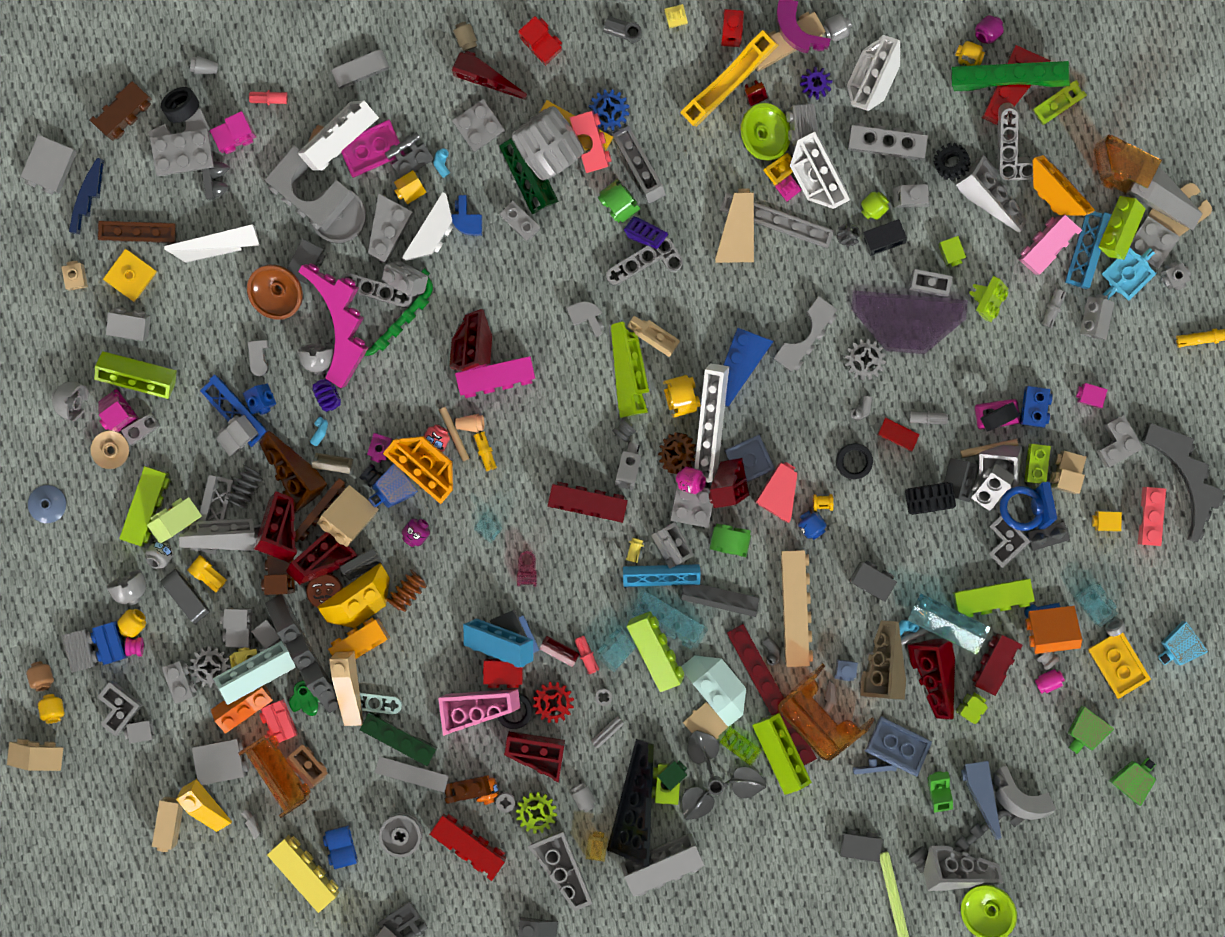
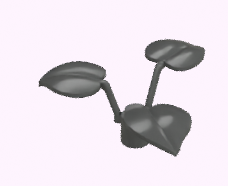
M698 730L694 731L689 738L688 755L696 764L703 763L706 760L710 779L708 781V789L705 792L700 787H691L684 792L682 807L684 819L686 820L697 819L708 814L713 809L715 802L714 798L709 794H721L724 787H727L732 782V790L740 798L753 797L766 788L763 777L756 770L747 766L735 769L734 779H730L725 783L719 776H714L709 759L717 756L719 752L718 741L712 735Z

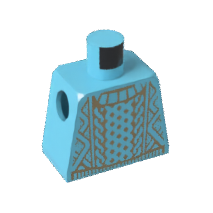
M1182 621L1161 642L1166 651L1161 653L1158 659L1164 666L1172 660L1177 665H1183L1208 651L1189 624Z

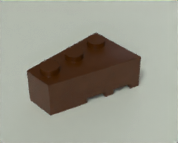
M133 81L115 96L116 99L109 106L106 104L102 108L104 112L99 117L95 118L93 116L89 120L112 141L121 138L125 133L124 129L128 125H133L138 119L137 115L141 111H146L151 105L150 101L152 99Z

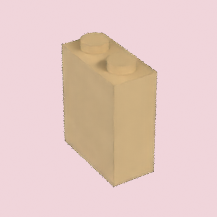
M349 485L321 515L317 523L323 531L335 537L339 544L348 547L373 519L379 509L373 507L370 501Z
M164 797L159 800L152 847H157V851L168 852V850L173 849L177 845L183 807L178 803L177 798Z

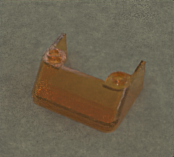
M1113 135L1105 136L1097 142L1093 150L1099 177L1103 182L1102 185L1109 189L1115 188L1125 194L1132 181L1148 188L1162 161Z
M822 663L779 703L778 710L821 759L830 761L864 735L871 727L874 719L872 717L859 728L850 720H844L839 725L833 721L813 699V696L819 689L815 678L825 667Z
M267 733L238 752V754L241 756L246 753L283 809V812L279 814L280 818L308 801L311 790L306 783L302 784L277 746L279 745L277 738Z

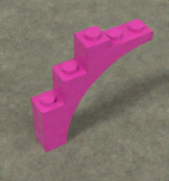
M305 264L301 266L298 272L306 277L320 292L330 310L334 324L335 350L330 369L325 378L336 386L343 388L347 386L369 348L364 345L365 342L358 337L353 338L364 317L360 315L357 309L348 308L359 287L355 286L356 283L347 277L345 279H338L335 282L336 279L329 274L324 275L319 272V268L314 264Z

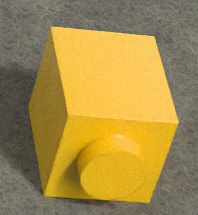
M413 170L394 181L397 187L394 190L400 200L404 198L407 204L427 193Z
M1095 511V515L1092 516V527H1095V531H1121L1122 512Z

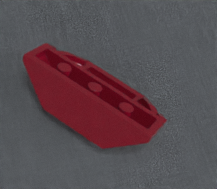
M479 309L464 316V321L452 337L449 363L451 369L459 371L475 370L491 362L492 334L484 310Z

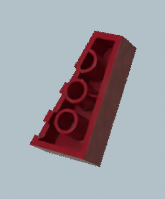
M557 481V485L552 484L547 507L623 523L628 500H624V495L614 493L613 497L606 496L605 491L595 489L594 493L587 492V487L576 485V488L573 489L568 487V483Z

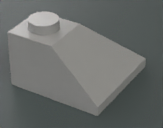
M1000 445L979 453L980 482L983 479L982 475L988 467L991 469L996 463L1014 475L1008 490L1019 486L1022 446Z

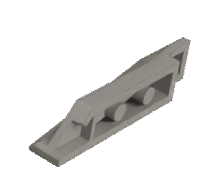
M253 519L196 521L190 525L188 531L184 534H179V547L258 551L254 549L261 524L253 525Z

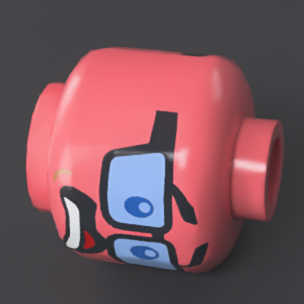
M439 425L428 427L424 434V437L441 452L445 450L450 440L448 430Z

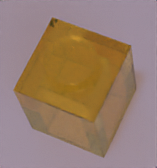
M593 831V834H589L585 859L605 862L608 836H604L605 833Z

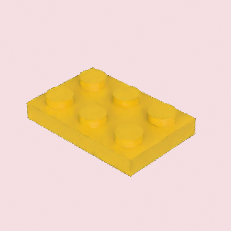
M1124 633L1114 637L1108 636L1087 649L1117 699L1151 680Z

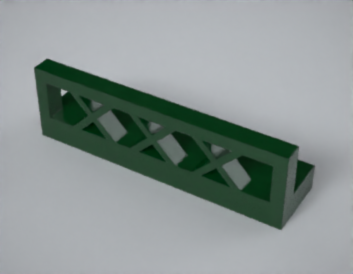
M512 138L499 145L531 214H535L545 207L559 202L549 180L538 178L522 158ZM510 144L514 149L513 155L507 149V146ZM517 162L521 164L522 172L518 171L516 167ZM525 179L530 182V190L525 186ZM533 197L538 199L540 206L535 207Z

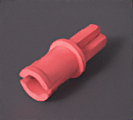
M270 90L267 92H250L249 102L267 103V105L287 104L288 95L287 92H270Z
M580 636L576 638L575 644L588 674L600 670L594 659V652L590 650L585 637Z

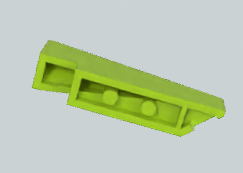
M623 321L612 324V345L620 418L648 413L642 394L649 393L638 336L634 332H629L625 328Z

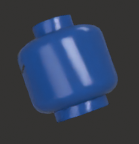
M807 511L800 516L801 521L798 523V527L806 538L815 540L826 532L827 524L819 512L811 513Z

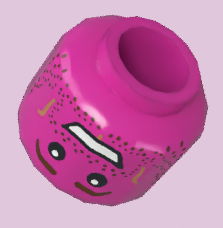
M685 467L681 472H678L676 482L681 491L697 494L704 489L706 478L702 471Z

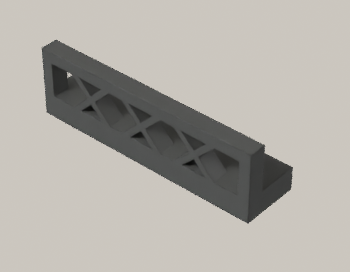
M703 584L684 585L681 594V600L753 617L757 616V607L760 599Z

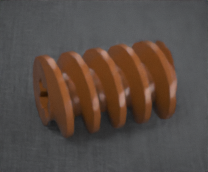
M411 569L412 576L405 574L408 581L400 580L402 588L395 586L397 593L390 592L392 599L385 598L399 611L406 612L405 604L411 606L412 602L410 599H417L415 593H422L420 587H427L425 581Z

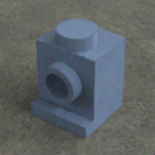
M837 659L835 679L854 681L858 663Z

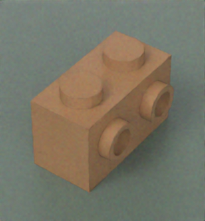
M303 744L286 759L287 763L310 789L315 787L328 774L323 763L318 762L311 749Z

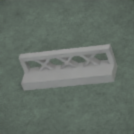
M214 475L208 476L200 509L202 517L198 521H209L214 517L216 520H219L217 515L220 513V520L225 519L229 502L226 499L230 498L228 492H231L234 480ZM218 481L228 483L227 491L221 495L216 489ZM220 499L223 508L215 513L212 503ZM191 548L194 551H202L214 555L217 552V549Z

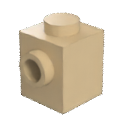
M70 261L66 263L67 266L61 267L66 290L71 291L88 287L83 264L78 263V261Z

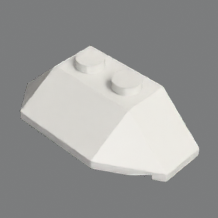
M882 35L879 40L873 42L862 51L847 83L852 106L869 111L885 100L900 67V40Z
M814 131L799 139L790 167L807 200L832 209L849 201L850 198L844 183L817 133Z
M444 192L402 257L403 260L408 261L429 256L434 251L438 253L443 245L441 242L444 235L448 237L452 231V217L447 196Z

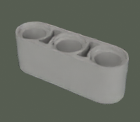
M380 49L331 70L338 88L343 89L386 71L390 67L383 50Z

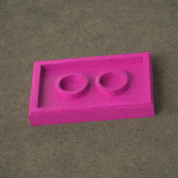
M389 119L366 129L347 145L341 153L352 178L397 159L396 156L388 159L385 152L390 150L392 145H398L400 142Z

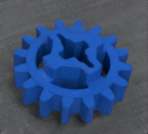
M605 89L603 95L598 92L597 99H591L594 105H589L588 108L594 110L595 114L598 113L599 117L607 119L608 123L600 120L599 128L604 126V131L606 132L608 127H610L613 132L614 126L620 129V123L627 122L624 116H629V112L625 111L629 108V105H624L627 99L626 97L621 99L620 92L614 95V90L612 89L610 94H608ZM610 98L615 99L619 104H614ZM603 100V105L596 109L598 103ZM607 102L610 108L614 109L612 111L611 118L607 112H604L607 107ZM622 112L619 119L615 121L614 117L616 114Z

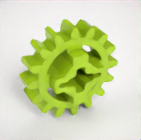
M540 791L537 792L536 796L532 792L529 793V798L523 796L524 802H518L521 809H516V813H520V816L516 819L522 820L520 827L526 825V831L528 832L530 829H533L534 834H536L537 829H540L541 833H544V827L551 829L549 823L555 824V820L552 817L557 816V812H553L557 806L551 805L553 799L547 800L546 793L543 797L540 796ZM539 800L537 804H528L530 801ZM545 804L549 808L550 815L544 810ZM539 808L542 815L534 817L531 810ZM524 811L528 813L529 821L525 819ZM540 820L545 822L541 825H535V823Z

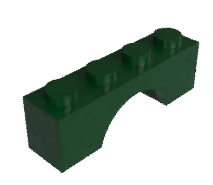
M373 712L368 713L360 728V731L425 766L429 765L438 748L421 738L397 728Z

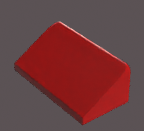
M886 417L877 433L878 436L911 452L920 435Z

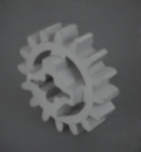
M860 339L859 345L852 343L853 349H847L850 355L844 356L845 359H849L845 366H850L848 373L854 372V378L860 375L862 381L865 379V376H867L868 380H871L872 374L878 377L877 371L884 370L881 364H886V361L882 360L886 353H880L883 347L877 348L876 341L870 344V339H867L866 343H863L862 339ZM863 347L861 354H854L857 349ZM871 349L875 351L877 357H874L872 355ZM866 354L870 362H867L864 366V361L861 358ZM853 362H857L860 366V371L855 368ZM877 365L873 371L867 372L869 366Z
M208 646L207 651L203 647L201 648V654L198 652L194 653L197 658L190 660L194 665L190 666L189 669L194 670L191 677H197L196 683L202 681V687H205L208 683L209 688H213L215 683L213 678L216 677V673L220 670H223L222 673L227 671V668H231V665L227 664V661L230 660L229 657H224L226 651L219 653V647L213 650L212 646ZM206 655L205 661L199 664L200 659ZM215 655L221 659L222 663L215 659ZM210 662L211 665L218 666L217 668L212 669L211 672L210 669L203 668L204 666L210 664ZM199 671H202L206 675V678H204Z

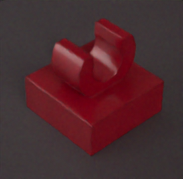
M757 80L754 81V86L748 87L747 84L745 85V94L750 106L768 99L763 83H759Z

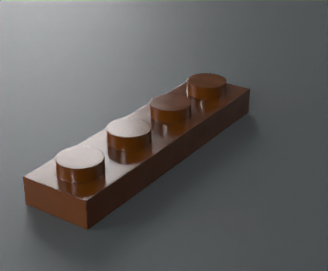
M98 221V240L176 243V224Z
M338 478L295 531V542L300 540L303 542L308 537L310 527L318 524L317 522L323 511L330 507L336 495L340 496L346 489L344 487L346 482L342 478Z

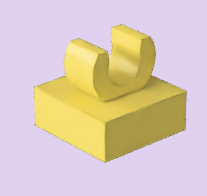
M683 4L664 9L669 28L688 24Z

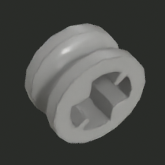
M606 688L599 689L595 695L596 702L601 706L610 704L612 701L610 690ZM607 692L609 694V696H607L609 700L607 702L605 700L601 702L598 699L600 698V696H598L599 693L604 694Z

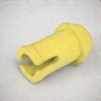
M632 538L629 541L631 544L626 560L638 563L641 547H644L643 540Z

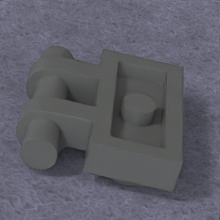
M417 132L411 136H406L404 141L398 145H392L391 149L385 152L388 159L396 156L397 159L391 162L400 178L412 170L416 172L434 160L423 142L418 146L415 145V142L421 139ZM410 146L412 150L401 155L400 152Z
M411 901L378 922L381 929L385 926L396 937H419L423 934V931L428 929L425 922L420 925L415 923L421 916ZM410 926L412 930L403 935L401 930Z

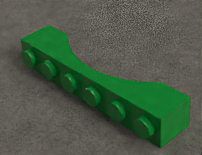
M1069 61L952 67V87L954 92L974 91L1000 85L1070 86Z

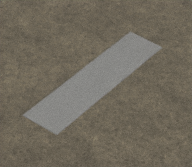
M380 756L375 770L377 774L444 793L449 777L448 775Z

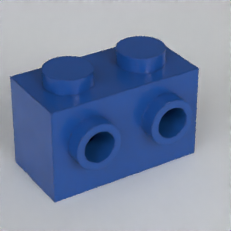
M1031 386L1024 388L1020 425L1044 428L1046 424H1049L1050 413H1047L1048 405L1052 404L1053 394H1050V389Z

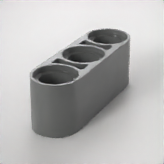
M174 569L160 581L192 623L196 624L210 613L208 607L177 569Z

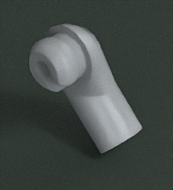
M863 396L862 405L851 411V417L854 420H861L870 414L873 397Z

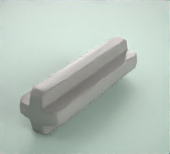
M618 716L614 718L591 740L592 744L599 748L623 726L624 722Z

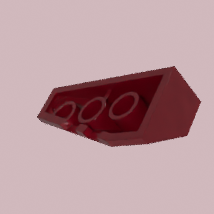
M470 51L459 53L452 68L454 77L527 100V94L477 58L475 53Z

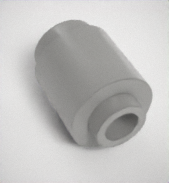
M584 782L570 789L572 792L571 796L580 811L584 809L587 812L595 807L594 803L597 801L588 785L586 786Z

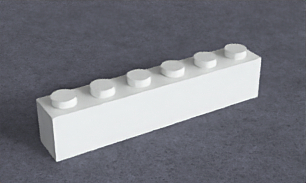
M712 363L705 369L694 468L702 471L706 482L711 483L714 480L719 465L729 366Z

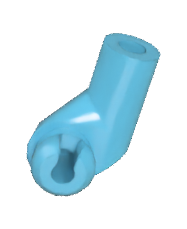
M444 148L435 153L433 161L434 167L442 178L450 174V171L445 166L449 153Z
M913 619L901 620L899 622L900 636L904 632H917L920 628L918 622Z

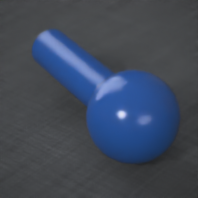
M1060 602L1039 607L1030 604V606L1025 607L1024 614L1028 618L1029 611L1061 607Z

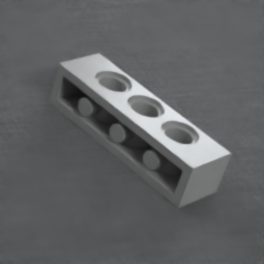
M855 123V125L850 127L847 147L849 151L921 161L925 159L928 135H923L924 132L912 131V133H906L901 128H893V131L885 130L886 127L879 125L870 128L866 127L867 124ZM871 134L874 141L872 143L865 142L864 135ZM886 136L890 137L893 142L892 145H885L883 138ZM908 139L911 142V148H904L902 140Z

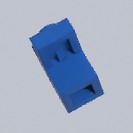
M459 195V200H455V212H458V214H451L455 228L465 235L482 236V215L467 214V196Z

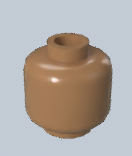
M41 661L32 663L31 668L26 671L29 686L32 689H36V691L47 690L54 682L50 665L43 664Z

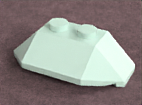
M694 655L681 666L684 674L728 727L743 715L746 688L722 658Z

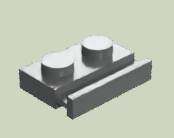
M371 549L340 566V569L350 581L369 571L377 564L383 563L380 555L374 549Z

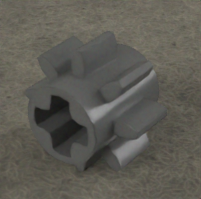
M849 222L838 227L840 232L837 233V240L841 245L849 247L859 243L857 238L860 236V230L856 225H851Z

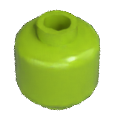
M872 191L862 200L861 206L863 210L861 212L868 219L872 217L878 220L889 210L888 203L890 201L882 192Z

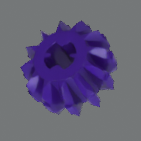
M815 66L813 67V73L810 69H807V75L801 76V79L804 81L800 82V86L806 87L802 90V93L804 94L809 91V99L815 94V99L818 100L819 93L822 97H826L825 91H831V87L828 85L832 84L833 81L830 79L826 80L830 73L823 75L824 68L817 72V67ZM815 79H818L821 86L817 85V87H814V83L811 80L815 81Z
M325 378L313 384L314 396L322 410L326 412L332 411L341 405L339 393L332 382Z

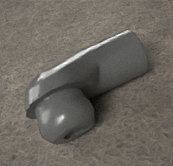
M769 636L762 643L769 649L766 659L768 665L774 666L779 662L781 649Z

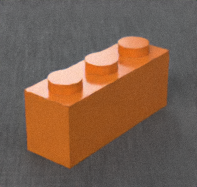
M263 685L228 705L225 701H222L211 709V713L216 724L226 734L273 700L268 688Z

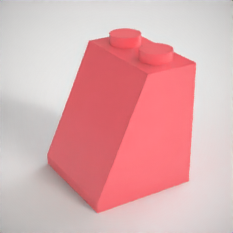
M784 462V464L779 463L756 498L755 503L786 523H789L792 517L797 472L794 471V466Z

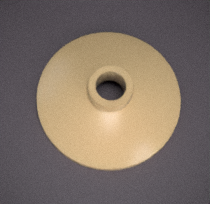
M105 431L98 434L92 441L91 456L98 466L105 469H115L123 465L127 460L129 445L125 437L120 433ZM111 446L114 448V453L112 454L108 452V448Z

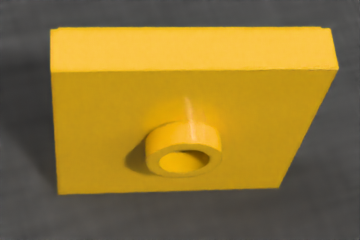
M125 249L103 280L135 302L157 271Z

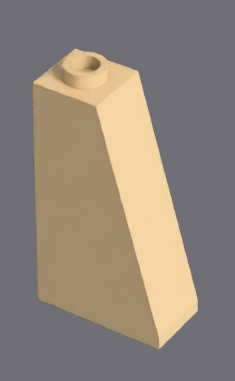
M749 188L738 189V192H734L715 263L754 262V192H750Z

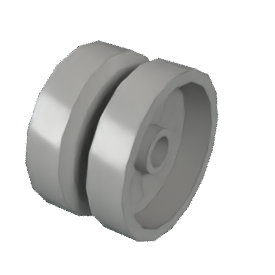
M400 812L391 815L380 828L379 841L381 847L393 857L402 858L411 855L417 850L422 841L423 830L421 823L409 813ZM398 832L405 833L404 837H399Z

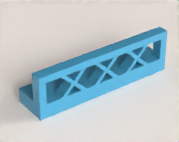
M1094 211L1085 215L1081 227L1082 231L1077 240L1065 283L1084 289L1090 288L1101 253V249L1098 246L1112 214L1106 212L1102 214ZM1090 215L1099 216L1098 226L1090 227L1088 223ZM1090 232L1094 239L1093 244L1086 247L1082 239L1084 235ZM1085 250L1088 260L1080 265L1077 256ZM1077 269L1083 275L1081 283L1070 280L1072 272Z
M700 564L676 565L672 568H669L668 565L623 566L624 587L700 585Z

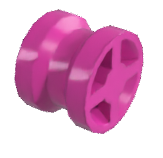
M126 637V656H131L132 654L143 656V637H138L137 639Z

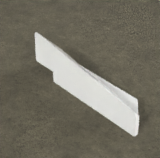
M248 225L164 246V249L185 263L241 251V247L259 246L260 244L256 227Z

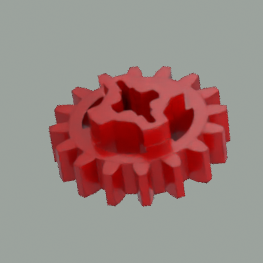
M550 681L549 687L542 684L543 690H536L539 696L533 697L537 701V703L533 704V707H538L535 713L536 715L542 714L541 720L546 717L548 718V723L552 719L555 720V723H558V718L564 721L565 714L571 715L568 709L574 708V705L570 704L574 698L569 697L571 690L565 691L566 685H563L561 688L559 687V682L553 686ZM549 690H558L555 694L549 695L546 693ZM563 694L566 698V706L561 702ZM557 695H559V697L557 698V704L559 705H554L548 710L550 705L549 699L553 700L557 697ZM541 698L546 703L544 710L541 707ZM558 710L561 712L558 715H550L551 711Z

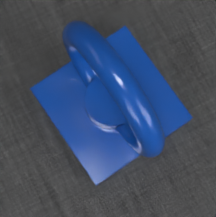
M1042 482L1035 490L1025 486H1016L1007 490L1000 501V513L1003 520L1010 527L1020 531L1031 530L1037 526L1039 530L1048 528L1057 519L1050 482ZM1025 494L1032 498L1031 509L1035 515L1032 521L1019 523L1009 515L1007 505L1012 496Z

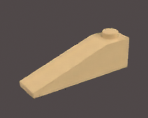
M355 651L335 652L329 661L331 677L344 726H362L363 715Z

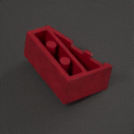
M743 458L720 462L709 492V501L711 504L713 503V508L736 505L750 495Z
M277 491L274 492L268 501L254 546L255 550L289 563L297 554V549L295 548L296 533L294 531V500L292 497Z
M998 633L989 640V651L987 654L984 653L982 655L980 670H976L971 679L974 681L973 686L996 696L1004 682L1009 666L1013 665L1015 661L1013 658L1017 650H1021L1023 646Z

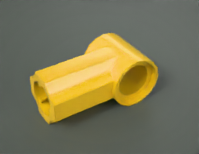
M199 555L187 571L196 579L202 580L217 593L226 583L227 579L216 571L208 560L206 562V559Z

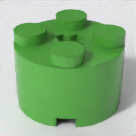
M617 178L599 192L600 196L597 198L604 206L611 209L609 213L615 221L623 223L639 211L641 207L636 205L637 201L627 188L620 184L621 181Z
M716 523V526L713 528L709 549L747 558L751 531L741 528L733 529V526Z

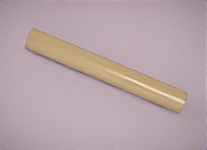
M447 408L439 409L462 461L470 459Z
M1017 439L961 450L960 453L961 457L965 458L979 455L982 451L1000 445L1018 446Z

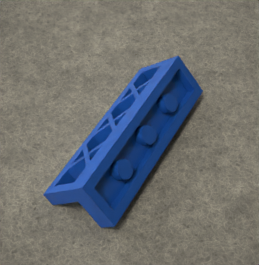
M214 374L209 379L210 382L200 392L228 422L234 417V414L246 416L259 434L253 441L250 440L248 442L253 447L264 437L268 430L251 414L249 409L227 385ZM214 385L219 390V397H211L206 390ZM221 400H228L232 404V411H223Z

